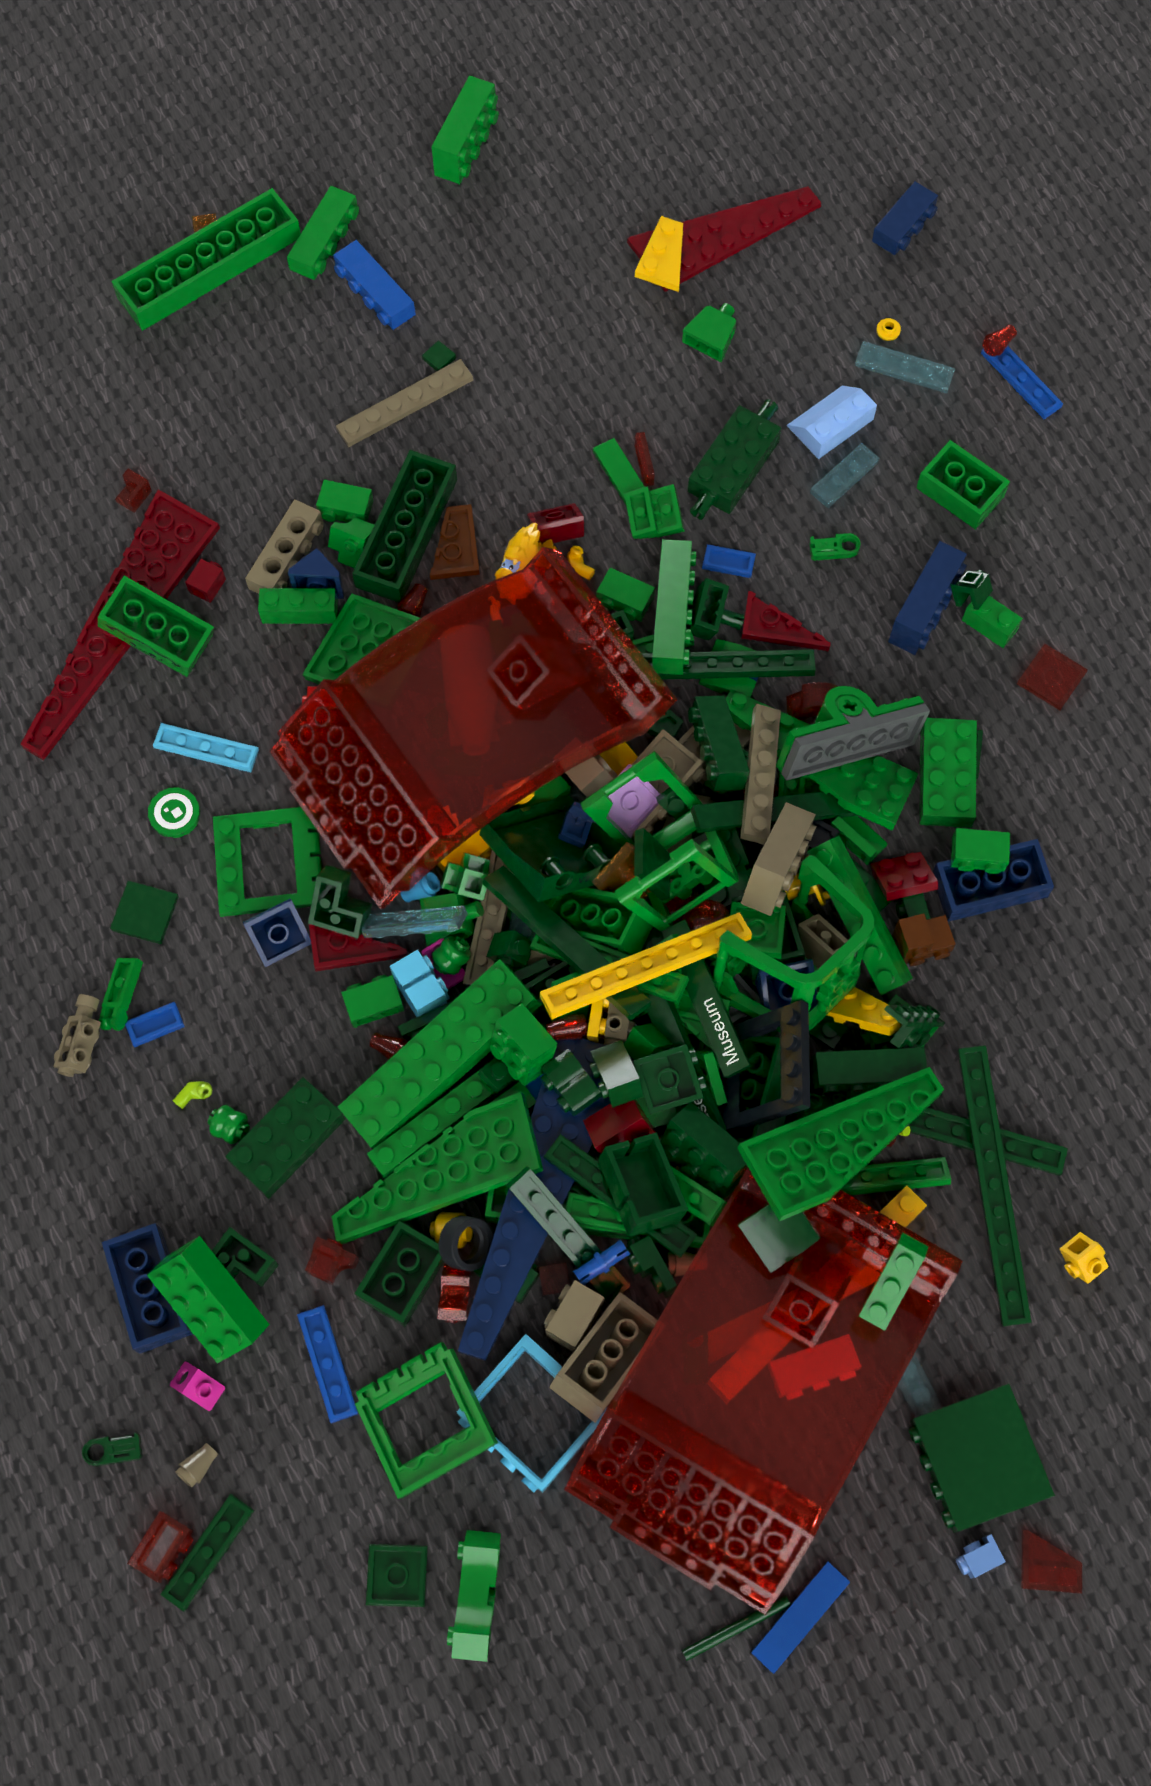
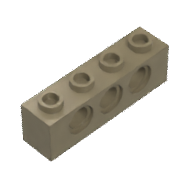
M294 499L245 578L250 590L259 594V588H287L289 568L299 562L303 555L306 556L309 553L312 539L315 535L319 536L323 530L324 522L321 511ZM298 530H303L302 533H295ZM285 550H292L289 553H282ZM272 570H279L277 573H270Z

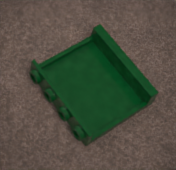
M1010 1384L910 1420L912 1425L908 1427L910 1437L914 1444L919 1443L923 1453L919 1455L921 1465L925 1472L930 1471L933 1482L930 1483L931 1491L936 1500H941L944 1511L941 1512L943 1522L947 1529L952 1528L953 1533L1055 1496Z

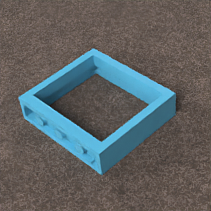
M525 1334L474 1393L480 1403L524 1352H527L554 1378L562 1366ZM459 1408L457 1414L461 1418L458 1423L465 1429L470 1424L465 1413ZM606 1408L596 1423L592 1421L542 1479L498 1439V1444L487 1450L492 1453L496 1449L503 1456L500 1462L512 1473L517 1469L525 1476L521 1481L532 1492L539 1489L543 1493L611 1414V1410Z

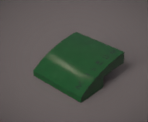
M768 1202L764 1204L763 1208L743 1219L738 1224L770 1273L792 1260L821 1238L804 1212L779 1222Z

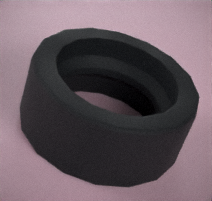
M463 1215L452 1218L445 1224L440 1233L439 1252L443 1261L451 1268L472 1272L480 1269L485 1264L493 1240L492 1231L489 1225L482 1219ZM467 1227H471L474 1233V1246L470 1255L461 1260L457 1247L459 1237Z

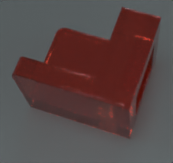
M128 468L122 475L126 486L115 500L135 513L152 490L147 479Z

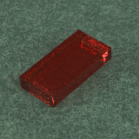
M636 433L634 447L643 484L645 487L653 486L655 474L645 433Z

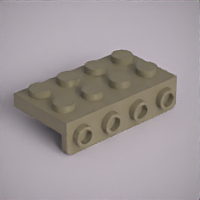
M664 729L631 764L632 766L655 751L687 787L694 781L696 783L699 782L706 773L705 761L695 756ZM662 779L649 781L660 794L669 788ZM658 804L636 830L644 828L652 835L655 824L659 820L664 821L669 816V813ZM635 831L633 832L632 837H631L634 841H635Z

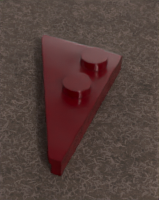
M748 591L742 639L829 651L831 642H828L822 635L817 632L813 634L802 627V623L797 619L779 611L771 603L769 605L756 598L754 592Z
M309 924L316 972L408 956L407 949L390 942L388 944L362 934L359 938H354Z

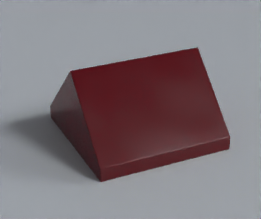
M575 503L527 514L530 524L537 523V530L540 531L538 543L541 542L543 544L549 539L553 543L584 536V517Z
M636 1099L613 1108L611 1104H608L583 1120L592 1143L600 1154L606 1146L627 1140L631 1144L635 1138L656 1133Z

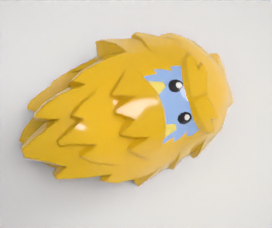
M537 523L522 527L509 541L501 567L495 573V587L499 593V600H506L512 607H514L515 601L525 600L537 589L538 584L548 575V571L556 558L557 548L556 546L553 547L551 539L543 544L541 542L538 543L540 531L537 530Z

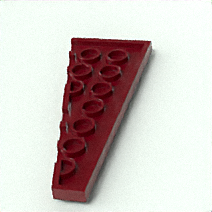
M807 186L681 222L683 223L679 284L820 208L821 201ZM654 230L627 238V243L639 259H641ZM661 286V288L664 290V292L670 290V289H668V288H665V287H662V286Z

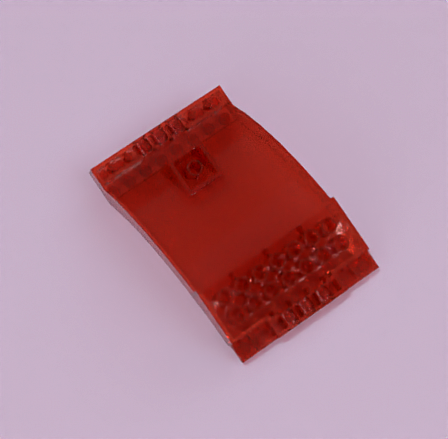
M542 547L524 569L498 578L456 598L385 641L352 665L336 680L323 679L277 732L280 739L269 752L293 784L289 791L343 868H351L379 909H385L401 891H409L446 856L500 814L573 767L608 749L644 735L678 699L560 550Z
M747 1167L738 1186L676 1288L615 1397L606 1409L564 1490L612 1519L611 1529L710 1591L716 1584L766 1615L815 1538L820 1524L885 1410L941 1301L958 1275L963 1260L844 1191L839 1190L829 1201L803 1211L821 1238L792 1260L770 1273L738 1226L740 1221L763 1208L764 1204L768 1202ZM902 1233H905L929 1248L924 1261L884 1331L859 1317V1314Z

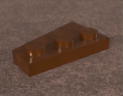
M472 505L447 507L438 548H436L433 568H431L430 580L480 575Z

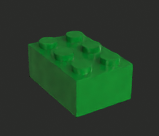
M949 440L920 473L916 488L976 530L1005 497L1010 481Z

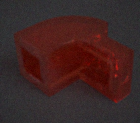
M813 682L802 685V691L786 696L787 714L799 720L813 715L818 716L826 694L838 686L826 682Z
M444 1264L441 1275L438 1320L457 1323L468 1319L471 1271L451 1268Z

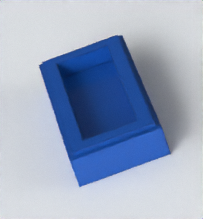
M707 544L702 569L751 578L756 553Z
M175 1001L132 1018L125 1023L134 1047L185 1027Z

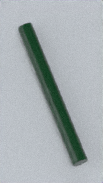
M784 1595L681 1651L686 1661L781 1612L790 1607L791 1604L787 1596Z

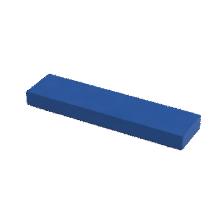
M1001 338L982 349L981 354L1043 419H1046L1063 406V403Z
M322 1305L297 1314L330 1423L332 1424L357 1415L358 1411L325 1306Z
M827 1561L751 1653L774 1674L848 1586L850 1581Z

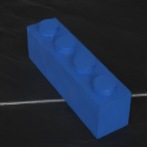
M357 240L334 254V269L341 279L345 277L348 280L350 289L355 294L359 293L362 296L363 302L368 309H374L377 312V317L384 326L388 324L394 330L416 315L412 299Z

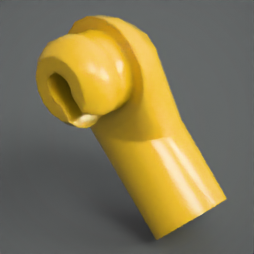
M572 546L567 554L570 570L590 581L595 573V569L584 564L583 549L580 546Z

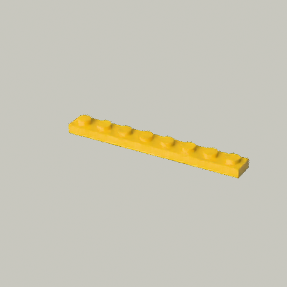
M739 912L540 991V998L551 1019H554L716 954L720 937L727 930L745 942L751 940L752 932Z

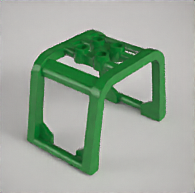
M655 751L581 802L583 811L610 837L631 852L630 858L633 862L635 843L608 816L613 804L612 800L608 797L637 776L642 782L662 779L690 809L693 805L702 804ZM691 810L653 835L666 850L696 830ZM719 831L705 832L707 839L699 845L693 839H690L669 854L671 859L643 879L636 876L615 890L619 902L661 932L671 927L675 920L724 887H731L739 882L737 871ZM712 849L715 854V858H713L707 852ZM670 874V879L673 880L670 884V899L661 901L648 888ZM714 877L720 881L670 915L666 905L667 902L676 896L681 900L689 898L692 888L699 883L708 885ZM643 891H647L653 908L640 899Z
M812 855L808 856L801 863L798 876L801 884L798 896L792 901L791 905L794 921L799 924L814 916L807 909L806 904L811 886L820 884L860 921L859 930L818 970L809 974L793 970L727 930L720 937L712 975L721 998L730 1000L732 1007L752 1018L772 1010L750 999L738 990L733 977L725 972L729 955L738 957L794 987L791 1003L799 1000L807 1002L809 1011L815 989L820 986L819 992L816 995V1000H818L817 1006L809 1012V1031L857 984L866 942L874 929V917L871 910Z

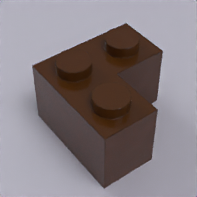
M923 913L900 919L892 934V938L902 958L911 967L924 963L926 958L934 957L935 960L946 958L956 945L946 915L926 920Z

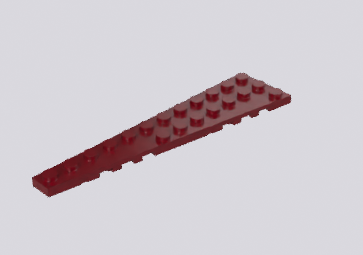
M159 489L144 514L145 519L141 526L137 527L131 545L125 549L123 553L124 558L119 567L115 568L110 577V582L104 588L76 640L78 642L72 654L69 653L62 673L57 675L54 681L55 686L50 695L46 696L39 713L36 714L21 742L23 749L43 761L131 646L98 627V616L123 576L167 599L220 529L217 522Z

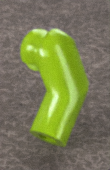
M204 1081L189 1082L172 1101L183 1109L191 1099L209 1098L213 1092L212 1086Z

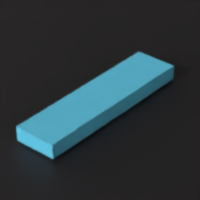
M164 723L160 724L153 743V747L156 749L247 772H252L259 752V748Z

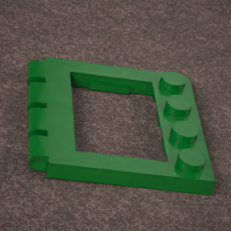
M305 806L213 817L220 917L264 912L290 898L295 908L311 907L316 883L313 879H316L317 875L322 871L321 857H311V855L321 854L319 833H309L311 830L319 829L317 811H307ZM292 823L297 893L245 899L240 829L280 826L279 824Z
M440 1342L424 1352L428 1362H426L422 1354H419L402 1364L401 1369L404 1376L398 1368H395L378 1378L377 1382L380 1390L373 1381L356 1391L359 1402L355 1406L398 1499L409 1495L498 1444L454 1349H447L444 1342ZM446 1373L451 1383L449 1386L461 1411L465 1413L470 1426L402 1465L378 1412Z

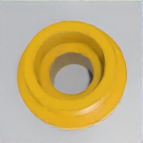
M886 318L878 323L876 331L881 339L892 341L900 335L901 327L896 320Z

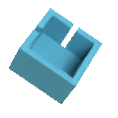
M416 950L390 965L395 984L416 1018L447 1004V1000L450 999L447 993L448 989L441 977L435 978L434 967L427 955L422 957L420 952Z

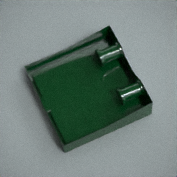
M569 795L484 818L479 835L538 902L623 877L631 855L628 849L598 828L594 822L591 824L586 843L582 849L558 839L565 813L574 803Z

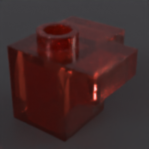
M317 1237L305 1271L307 1274L333 1285L341 1271L345 1269L355 1270L360 1259L357 1255L345 1251L342 1248L343 1244L330 1238L326 1241Z

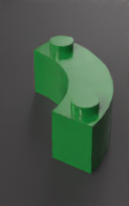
M467 1530L465 1541H459L457 1559L462 1560L457 1612L454 1627L449 1626L447 1645L452 1646L451 1658L487 1662L496 1589H490V1587L496 1588L501 1533Z

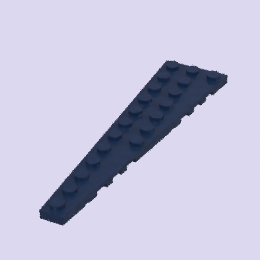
M558 1032L555 1040L558 1044L553 1059L569 1049L598 1087L597 1083L601 1081L599 1078L594 1079L589 1064L593 1063L591 1051L606 1045ZM629 1055L632 1063L634 1064V1059ZM542 1083L531 1116L543 1171L535 1175L563 1206L575 1181L543 1157L560 1134L589 1154L593 1143L583 1120L610 1104L608 1097L603 1099L601 1096L600 1099L576 1116H573L570 1111L565 1113L556 1101L559 1098L557 1093L553 1089L548 1091ZM509 1189L458 1348L459 1353L485 1361L548 1236V1233Z

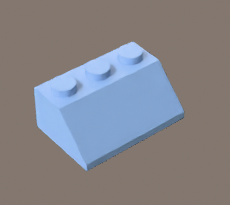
M841 386L790 422L787 427L820 459L874 420L877 404L861 388Z

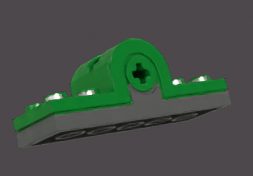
M850 686L835 687L826 694L814 724L796 727L789 731L776 767L779 771H782L781 774L787 781L912 746L920 734L930 709L920 696L909 699L904 698L898 702L882 704L877 707L866 693Z

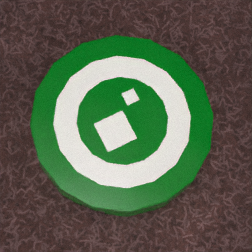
M179 787L160 791L152 798L148 807V818L153 829L165 837L179 838L187 835L199 822L200 806L196 797L188 790Z

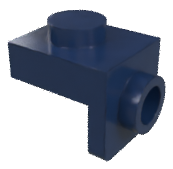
M574 802L566 811L558 839L582 849L594 820L583 811L581 803Z

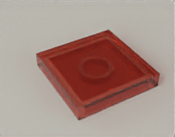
M1044 644L1019 679L1017 685L1061 711L1086 675L1088 669Z

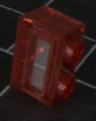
M160 1511L127 1564L158 1583H162L163 1579L169 1580L177 1568V1564L174 1562L179 1553L185 1554L194 1539L191 1537V1534L194 1530L169 1514Z

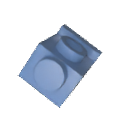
M992 1534L982 1538L984 1542L982 1545L978 1540L963 1548L965 1554L956 1558V1563L963 1575L968 1574L970 1579L976 1578L1006 1562Z

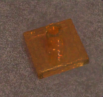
M626 842L592 883L602 891L615 893V890L635 877V846ZM643 891L640 898H645L647 894Z

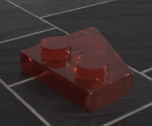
M1022 1530L1021 1589L1082 1594V1563L1029 1530Z

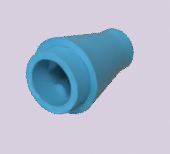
M422 872L406 887L401 889V897L405 902H411L435 896L440 890V881L434 873Z

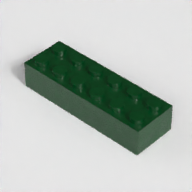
M413 450L409 451L352 573L355 588L402 603L457 482L456 465Z

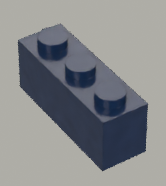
M915 181L874 228L872 242L893 255H896L900 249L904 251L911 241L910 237L913 234L918 235L924 226V221L927 218L931 219L935 215L938 208L936 206L938 195Z

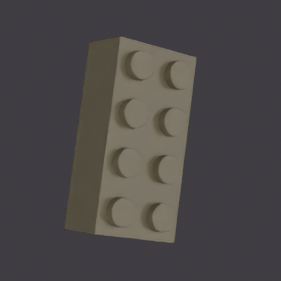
M787 802L785 803L754 864L741 904L769 916L772 915L775 907L781 908L787 894L783 890L789 891L794 880L793 875H797L802 863L801 860H804L809 849V841H811L817 827L812 825L816 814Z
M619 1292L558 1372L549 1388L596 1423L655 1343L665 1325Z

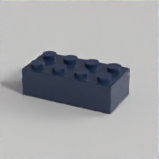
M939 541L894 621L889 643L913 655H916L919 648L925 649L932 630L936 629L943 610L947 609L952 599L953 593L950 584L956 585L967 568V564H964L967 553Z
M1038 839L1010 845L1009 864L1004 872L1001 871L998 874H990L985 872V870L978 869L969 872L960 871L958 868L951 867V860L936 863L933 869V873L938 880L937 892L948 922L1048 898L1054 888Z
M154 1223L102 1242L132 1349L141 1354L193 1335L188 1326L147 1276L150 1271L169 1255L162 1229Z

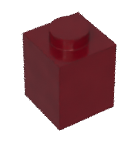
M200 559L185 583L189 593L211 603L226 578L223 568L214 561L207 562Z

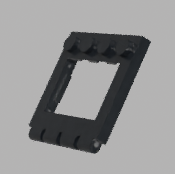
M799 1000L734 1025L740 1041L753 1036L758 1037L780 1027L781 1099L741 1112L740 1073L727 1079L721 1070V1080L725 1081L722 1082L727 1099V1103L722 1104V1106L726 1107L721 1108V1117L726 1130L736 1133L810 1108L808 1003Z

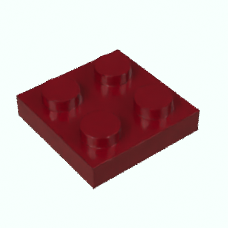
M921 852L909 853L904 856L871 863L872 874L887 901L938 890V880Z

